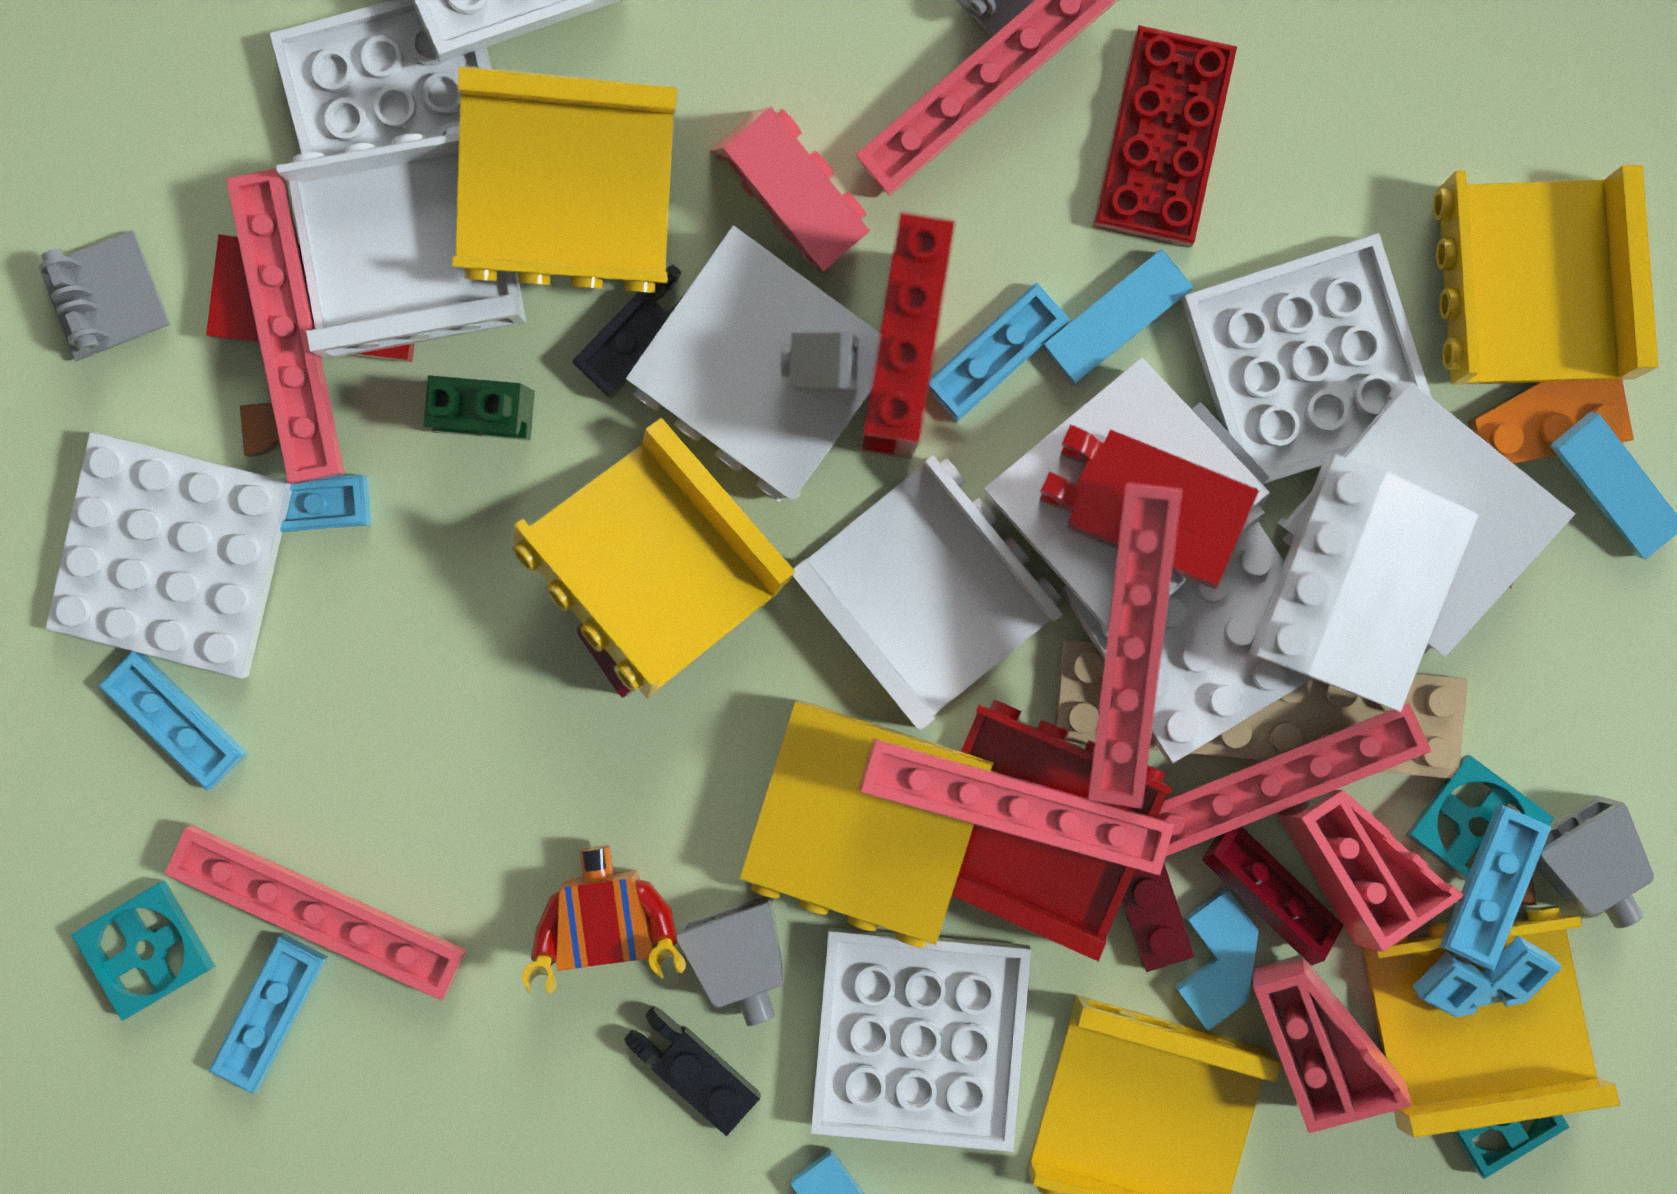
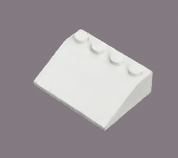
M1337 454L1325 459L1252 643L1249 655L1401 712L1478 514L1392 474Z

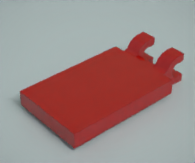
M1070 424L1062 441L1063 448L1060 455L1083 462L1085 467L1076 485L1049 471L1040 490V501L1071 512L1072 515L1068 521L1067 528L1118 549L1127 483L1182 489L1172 572L1216 590L1259 489L1112 429L1109 430L1103 443L1089 432Z

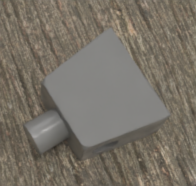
M1600 796L1550 826L1551 830L1536 868L1572 908L1590 916L1599 915L1605 911L1615 928H1625L1641 920L1644 914L1632 894L1653 881L1654 874L1625 803Z
M763 896L680 926L676 934L677 941L715 1008L738 1001L747 1026L763 1023L775 1016L767 991L783 985L785 972L772 898Z

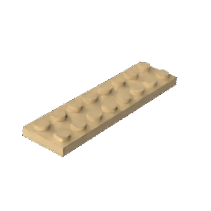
M1062 639L1054 725L1069 731L1066 738L1068 742L1087 743L1088 740L1095 742L1105 661L1093 642ZM1415 674L1404 704L1410 703L1432 752L1381 772L1449 779L1453 777L1460 767L1468 679ZM1311 679L1194 750L1191 754L1265 761L1390 711L1392 708ZM1151 737L1150 750H1159Z

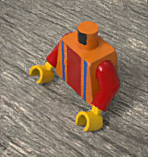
M609 845L581 849L580 857L583 877L567 879L560 886V890L550 896L536 926L531 953L532 963L528 964L523 970L522 982L530 994L533 979L538 975H547L545 988L547 994L553 993L557 987V979L551 965L555 963L557 964V971L649 959L651 969L660 979H663L661 965L665 959L674 957L675 967L679 973H682L686 968V962L674 947L677 944L671 906L651 882L640 880L637 870L613 873Z

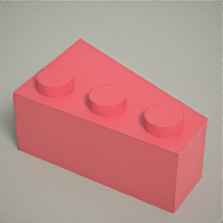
M772 106L755 110L710 151L719 162L723 159L727 161L743 181L740 184L741 187L751 198L755 196L773 218L772 222L813 269L825 271L870 231L861 220L866 216V212L849 192L846 191L841 195L830 181V178L834 175L832 168L817 151L814 150L811 154L807 152L797 139L802 134L800 128L785 110L781 109L776 113Z
M1335 789L1287 808L1277 814L1278 819L1355 945L1384 952L1465 896L1456 887L1447 884L1427 867L1428 863L1418 854L1411 853L1391 836L1392 832L1344 790Z
M1297 955L1253 968V988L1308 1133L1412 1106L1405 1080L1315 969L1302 956Z

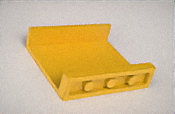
M458 66V91L461 94L456 256H452V267L465 268L464 279L497 281V271L518 272V283L550 285V275L572 276L571 287L603 289V279L624 280V291L655 293V283H667L666 253L673 120L677 104V87Z
M1643 164L1622 165L1604 180L1467 184L1466 170L1455 171L1438 188L1433 200L1434 218L1440 220L1441 239L1437 245L1436 262L1438 268L1444 272L1445 287L1440 295L1439 310L1441 318L1447 320L1448 339L1443 346L1442 356L1445 369L1450 370L1451 385L1636 379L1659 367Z
M662 418L645 429L642 445L531 526L524 519L514 524L513 542L515 545L512 546V550L520 563L530 572L535 569L538 570L549 583L546 586V590L554 603L564 612L568 609L572 610L583 623L580 626V630L588 643L599 652L605 649L617 663L614 666V670L623 684L633 692L639 689L646 698H649L786 588L796 572Z
M796 701L740 879L751 882L750 889L766 897L780 898V894L783 893L800 899L798 905L810 912L827 915L830 909L848 915L847 922L857 928L876 931L877 926H881L897 932L895 938L907 945L918 948H925L926 942L936 945L974 823L861 792L858 787L872 739H880L991 771L994 762L806 701Z
M1559 906L1527 909L1528 918L1514 920L1503 950L1520 936L1553 955L1562 968L1526 1003L1505 1007L1503 1002L1477 1007L1476 1014L1457 1018L1420 999L1412 987L1447 952L1439 946L1449 922L1429 924L1426 926L1428 934L1407 935L1384 952L1362 947L1382 1053L1405 1080L1412 1104L1411 1107L1394 1111L1398 1129L1416 1138L1620 1106L1616 1084L1598 1078L1566 930L1582 927L1580 916L1561 914ZM1457 956L1460 959L1468 962L1469 964L1475 966L1476 968L1482 971L1485 969L1473 962H1470L1460 956Z
M1076 995L1027 1166L1032 1184L1037 1186V1190L1042 1194H1231L1263 1079L1276 1083L1282 1063L1268 1048Z

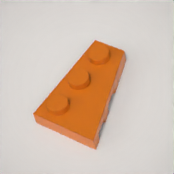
M1623 380L1539 382L1468 421V427L1513 464L1557 455L1550 445L1589 412L1600 414L1621 442L1634 440Z

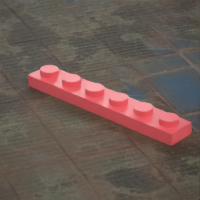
M1034 0L856 154L857 159L890 197L1119 0Z
M277 168L226 178L288 484L297 485L345 475L322 358L310 352L306 331L314 330L315 325L285 178L277 173Z
M1134 483L1126 484L1088 798L1090 801L1142 808L1182 496V489Z
M1410 703L1404 704L1401 712L1392 709L1165 800L1158 819L1175 825L1166 856L1432 752Z
M876 738L872 739L858 787L863 793L1157 875L1161 874L1175 826L1162 819L1102 802L1090 801L1088 798Z
M194 825L184 829L164 873L171 878L441 1001L447 996L467 952L466 949Z

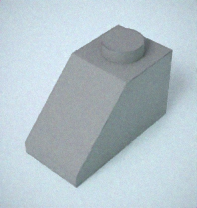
M852 332L791 333V345L782 346L781 376L790 377L789 387L795 389L857 391L859 338Z

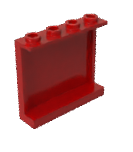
M900 212L864 432L863 452L911 459L920 443L955 221Z
M993 699L990 708L982 704L978 705L976 709L977 714L961 752L994 762L991 769L993 772L1089 798L1095 742L1088 740L1085 748L1068 742L1066 738L1069 731L1042 719L1037 728L1018 720L1022 712L1021 710ZM1148 765L1142 808L1116 804L1109 805L1158 818L1167 794L1170 795L1172 787L1162 782L1165 772ZM974 824L952 896L1099 962L1107 943V935L1136 868Z

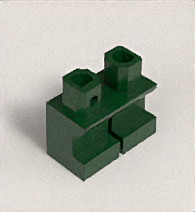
M428 375L423 427H432V431L436 433L481 436L482 432V435L485 437L531 441L535 391L522 383Z

